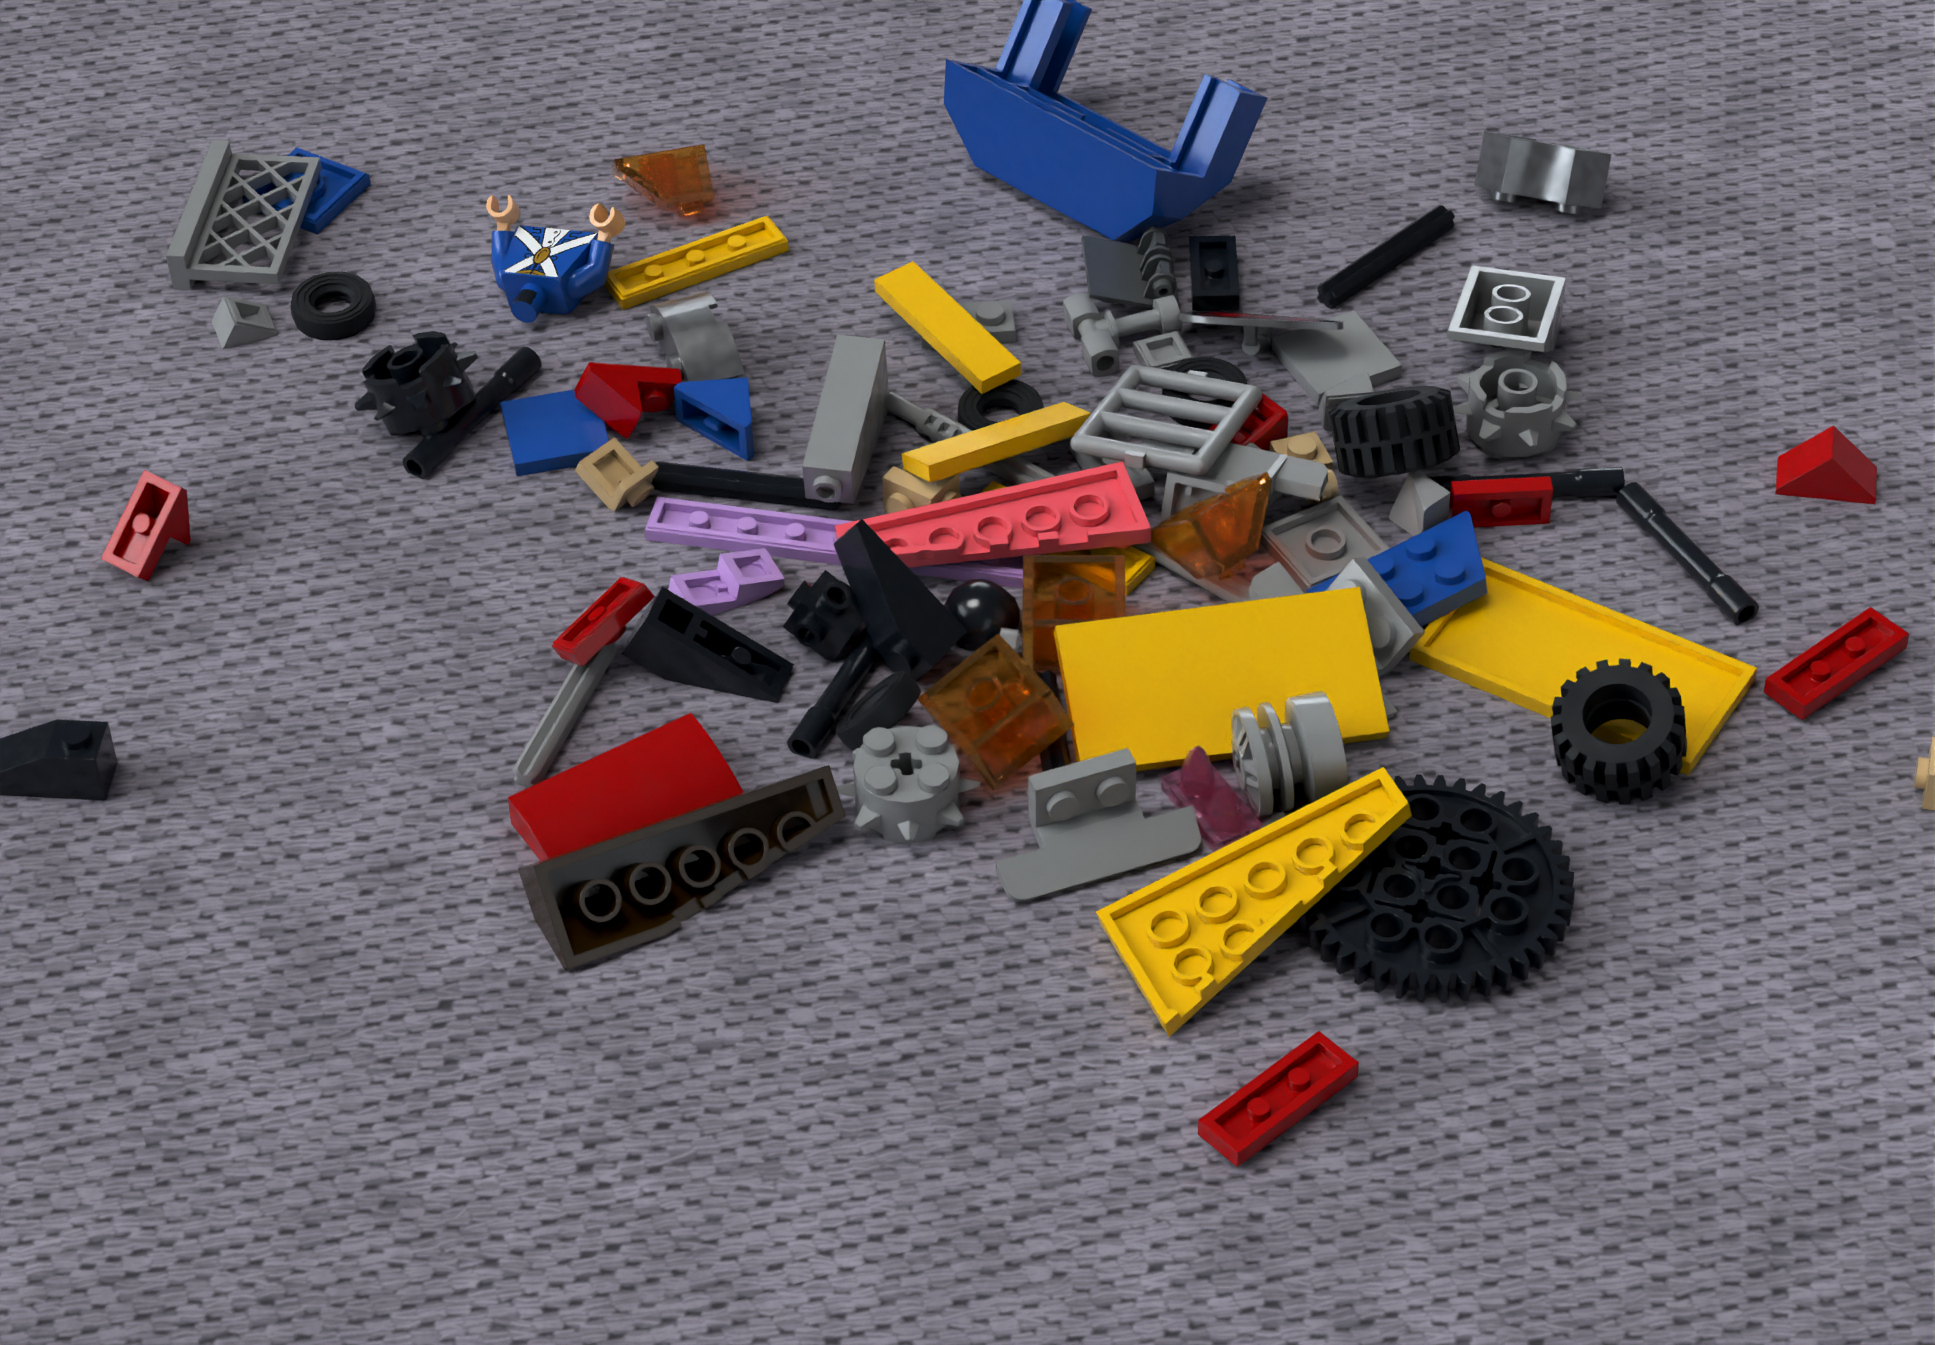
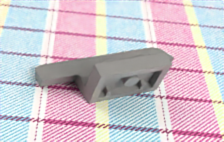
M1146 439L1141 444L1196 455L1199 451V448ZM1229 443L1209 471L1202 476L1171 470L1167 472L1159 529L1252 550L1258 547L1265 498L1271 496L1273 491L1319 501L1328 482V469L1320 462Z
M1365 557L1353 558L1326 591L1360 587L1378 677L1396 667L1424 635L1425 631ZM1279 561L1255 575L1249 587V594L1253 600L1305 594ZM1382 692L1388 720L1398 711Z
M1126 748L1028 776V819L1040 849L996 861V873L1010 900L1026 902L1192 854L1201 843V834L1193 805L1144 819L1142 810L1136 801V761L1129 749Z

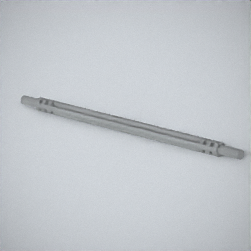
M894 392L887 394L886 410L916 426L918 434L929 437L935 443L972 431L933 408L925 410ZM1018 455L982 466L1014 485L1055 477L1053 474ZM1152 528L1151 542L1131 545L1155 557L1156 563L1229 603L1253 600L1249 594L1251 582Z

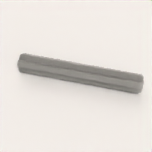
M615 642L603 646L584 666L573 665L513 767L514 781L518 785L531 787L542 781L615 656Z

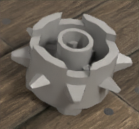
M1503 350L1489 354L1484 357L1483 366L1475 370V372L1471 371L1470 374H1460L1457 377V383L1468 394L1467 402L1453 407L1454 413L1466 414L1468 434L1476 444L1481 446L1483 453L1493 458L1528 457L1543 452H1550L1558 444L1562 431H1573L1576 428L1577 423L1565 411V403L1582 397L1581 392L1567 390L1566 375L1558 364L1554 361L1548 364L1532 360L1531 351Z
M936 725L924 727L901 726L890 729L877 727L863 736V745L852 752V757L855 760L853 765L854 781L836 787L839 794L855 797V808L858 816L854 822V827L859 830L871 828L883 834V839L889 842L911 844L933 839L936 837V832L947 825L959 826L963 823L964 819L959 811L961 803L960 792L980 787V781L960 777V764L957 756L959 747L948 741L946 731Z

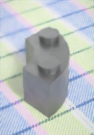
M1484 131L1474 185L1492 190L1491 198L1495 200L1518 203L1519 195L1555 202L1554 210L1581 215L1582 207L1601 209L1612 154L1565 144L1561 146L1539 142L1533 138Z
M708 292L649 306L651 314L646 315V324L650 338L653 342L659 341L662 351L666 353L667 368L680 369L682 382L732 379L745 374L727 321L717 323L711 309L718 308V305Z

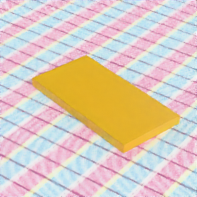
M1482 557L1487 594L1430 622L1424 630V635L1410 649L1409 660L1548 718L1553 716L1552 705L1555 697H1562L1560 687L1567 679L1576 682V672L1585 666L1591 672L1597 669L1596 662L1608 660L1609 666L1619 665V658L1631 659V667L1638 668L1641 662L1651 665L1653 676L1663 672L1670 679V688L1677 687L1681 695L1682 706H1684L1687 752L1686 757H1682L1683 767L1680 772L1688 776L1754 683L1757 673V667ZM1616 719L1600 725L1591 735L1611 744H1624L1639 738L1647 729L1632 720Z
M1360 587L1055 626L1054 638L1077 762L1126 748L1129 749L1136 761V772L1233 759L1231 750V719L1234 709L1250 708L1257 721V708L1259 704L1268 702L1275 710L1280 723H1284L1285 702L1287 698L1317 691L1326 693L1332 704L1343 744L1385 739L1390 732Z

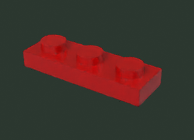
M1869 607L1768 676L1765 681L1764 693L1795 716L1804 720L1905 650L1908 644L1909 633L1872 607Z
M1318 1031L1198 1120V1135L1238 1168L1358 1077L1359 1062Z

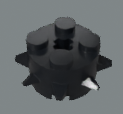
M436 331L412 335L416 344L404 347L397 352L394 351L392 345H389L373 356L363 367L362 373L366 379L363 382L368 392L354 404L357 411L377 410L378 413L374 419L376 421L382 419L390 435L393 436L418 430L424 436L438 433L447 427L449 423L447 417L451 416L461 407L470 404L476 398L473 386L465 372L478 359L476 351L455 352L458 344L456 342L450 344L445 333Z

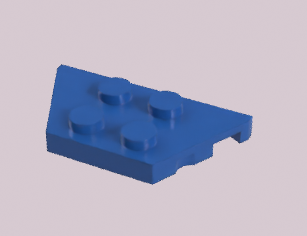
M1467 511L1367 559L1421 627L1487 594L1486 577L1471 514ZM1338 575L1306 590V593L1326 591Z

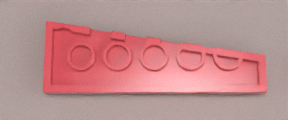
M1123 461L863 519L908 568L1105 547L1124 549L1131 545L1151 542L1150 524ZM860 520L835 525L836 541Z

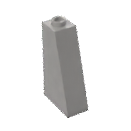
M837 335L802 465L806 499L821 500L823 502L855 503L888 412L886 410L887 394H889L885 339Z

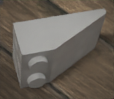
M1472 265L1451 320L1447 339L1529 351L1547 352L1554 350L1561 329L1566 278Z

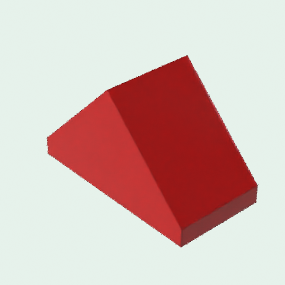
M1833 425L1778 457L1775 494L1875 504L1877 466Z

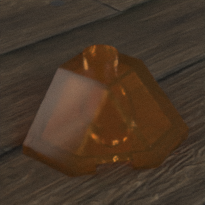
M704 144L614 159L611 164L614 176L665 211L677 209L679 217L705 212L704 204L711 203L715 198Z
M1268 472L1243 478L1225 488L1227 497L1222 492L1181 509L1151 529V542L1196 579L1216 575L1219 581H1222L1237 574L1246 567L1243 559L1259 549L1272 483Z

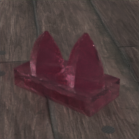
M1195 746L1189 750L1181 769L1161 777V789L1177 809L1193 805L1201 838L1212 852L1259 830L1262 826L1260 821L1211 764L1206 751L1201 746Z

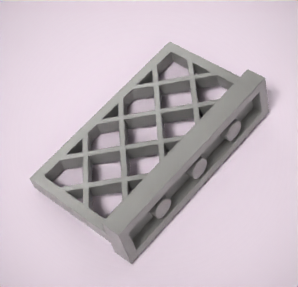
M212 140L166 254L173 289L191 290L195 280L280 284L322 169L320 158L232 153L230 141ZM241 170L261 172L246 180L239 177ZM290 173H305V175L290 182L282 178ZM271 182L277 187L261 196L255 191V189ZM242 196L250 200L234 209L228 205V203ZM287 198L294 202V204L279 211L272 207V205ZM260 211L267 216L250 225L244 220ZM231 225H235L239 229L223 238L216 234L218 231ZM276 227L283 231V233L267 241L261 236V234ZM249 240L256 245L240 254H237L232 249ZM220 254H223L228 259L217 265L205 264L206 261ZM265 256L272 260L270 267L249 265Z

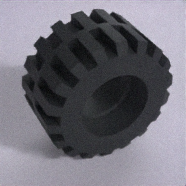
M1412 386L1374 392L1344 401L1329 412L1339 472L1345 475L1372 478L1414 472L1444 463L1460 451L1451 392L1444 388Z
M1619 658V665L1613 666L1608 665V660L1596 662L1597 669L1591 672L1585 666L1576 672V682L1567 679L1560 687L1562 697H1555L1552 705L1551 728L1557 765L1561 766L1562 776L1568 784L1576 781L1577 791L1585 796L1591 790H1594L1596 800L1608 803L1610 796H1617L1619 798V805L1631 804L1630 797L1639 795L1642 801L1652 798V789L1654 787L1663 791L1671 784L1670 774L1678 776L1683 767L1682 757H1686L1685 711L1677 687L1670 688V679L1663 672L1653 676L1651 665L1641 662L1638 668L1631 667V659ZM1616 719L1632 720L1647 729L1639 738L1624 744L1605 743L1591 735L1600 725Z

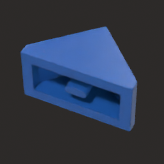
M748 377L680 382L674 386L676 420L679 423L746 461L754 457Z

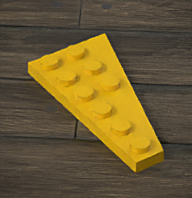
M1382 767L1096 911L1101 927L1168 1037L1174 1034L1412 815L1409 802L1386 769Z

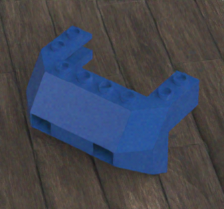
M1023 0L996 68L946 59L944 105L976 167L1105 237L1119 242H1130L1139 239L1151 226L1164 228L1184 219L1232 182L1268 99L1267 97L1231 79H1227L1225 82L1215 76L1204 74L1174 147L1170 151L1058 92L1092 9L1076 0Z

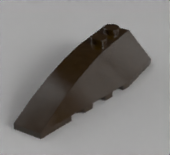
M827 765L520 867L518 871L536 923L564 970H568L669 934L682 925L680 922L689 919L702 909H707L722 899L725 894L746 880L752 879L767 869V866L785 854L794 851L846 815L830 766Z

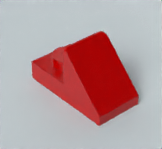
M589 362L574 392L575 398L624 438H630L642 416V411L654 413L669 410L675 399L674 386L682 382L680 369Z
M144 470L101 559L138 578L148 581L170 537L184 544H190L187 490Z

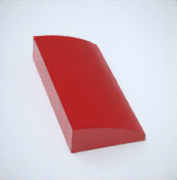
M689 713L509 796L508 804L511 824L541 861L744 792L715 743L694 715Z

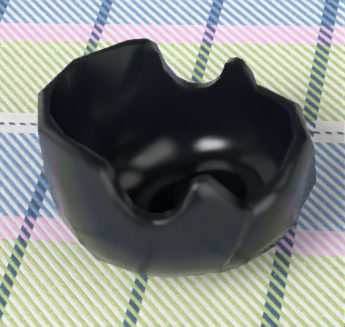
M973 579L965 581L951 591L944 604L951 614L967 629V632L959 639L965 650H994L998 647L1001 627L1015 630L1019 627L1020 608L1015 597L999 584L989 580Z

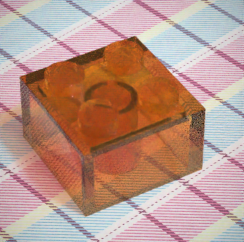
M1023 555V671H1060L1054 638L1056 625L1126 617L1125 555Z
M999 633L918 698V701L935 725L946 731L948 741L956 745L961 756L992 790L996 789L1074 726V723L1052 690Z

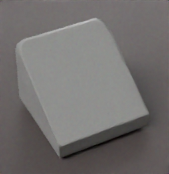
M223 296L212 319V324L222 349L277 335L268 309L262 303Z

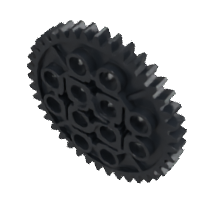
M1416 774L1414 784L1407 786L1400 776H1395L1394 782L1409 802L1412 816L1298 919V931L1300 933H1308V946L1310 948L1321 947L1320 959L1323 962L1337 958L1336 972L1338 974L1355 969V984L1359 985L1369 978L1375 979L1374 992L1380 993L1388 985L1395 986V996L1398 999H1401L1408 989L1415 990L1418 1002H1424L1429 991L1436 992L1441 1003L1447 1002L1449 991H1456L1463 1001H1469L1470 988H1476L1482 995L1488 997L1490 996L1492 982L1508 990L1510 989L1511 975L1523 981L1527 980L1529 966L1541 969L1544 964V955H1555L1557 942L1564 941L1566 926H1570L1575 895V889L1573 888L1574 872L1569 871L1570 857L1562 855V841L1551 840V826L1538 827V813L1534 812L1522 816L1523 802L1520 800L1508 806L1504 805L1505 792L1503 791L1489 798L1485 796V784L1481 783L1472 791L1466 790L1464 778H1459L1453 787L1446 786L1443 775H1438L1433 785H1427L1423 776ZM1385 857L1384 868L1382 869L1381 873H1379ZM1375 877H1377L1372 890V882L1374 881ZM1491 879L1490 891L1488 895H1485L1489 880ZM1480 900H1483L1481 911L1478 916V906Z

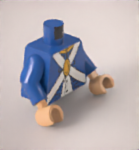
M491 195L486 203L487 211L497 222V231H492V268L496 283L501 290L505 291L509 306H511V312L518 320L526 323L533 322L540 312L563 315L571 313L585 296L605 284L615 245L610 243L611 238L621 233L625 227L624 216L615 207L611 208L609 218L607 209L602 204L597 203L592 207L589 218L590 222L599 229L598 233L518 225L514 232L511 231V225L516 223L520 216V208L514 199L508 195V206L505 211L499 213V202L496 197Z

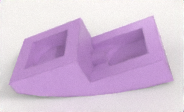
M766 548L720 554L716 570L671 575L668 590L708 614L715 615L767 597L784 586L785 578Z

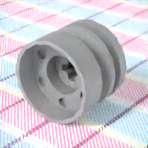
M1323 691L1287 698L1285 702L1284 723H1280L1275 710L1268 702L1259 704L1257 708V721L1252 710L1248 707L1233 710L1231 719L1233 764L1239 785L1244 791L1255 817L1271 816L1273 812V797L1279 810L1282 812L1291 811L1294 807V786L1296 785L1299 786L1308 804L1348 785L1347 762L1338 721L1332 704Z

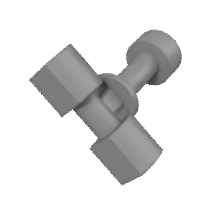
M1077 293L1063 300L1064 319L1074 339H1081L1083 358L1092 376L1095 377L1111 375L1120 369L1119 351L1117 349L1119 347V337L1158 328L1161 335L1182 331V321L1178 320L1180 309L1173 295L1154 299L1152 310L1114 319L1111 311H1106L1100 315L1092 298H1089L1088 293Z

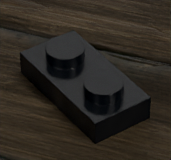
M1189 236L1192 310H1239L1240 294L1236 237Z

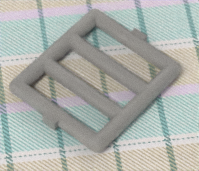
M1134 364L1124 372L1071 438L1070 446L1077 453L1123 461L1126 467L1144 470L1146 466L1202 476L1209 471L1262 399V391L1254 385L1210 378L1208 373L1190 370L1188 373ZM1140 384L1228 400L1235 403L1232 407H1225L1138 391L1136 388ZM1123 407L1218 426L1214 431L1119 414L1117 412ZM1102 431L1199 448V451L1196 455L1098 436Z

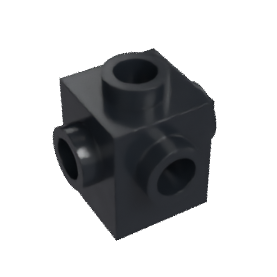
M825 570L813 586L804 580L786 605L794 611L783 625V628L794 635L801 644L811 648L824 659L833 662L863 623V618L850 586Z

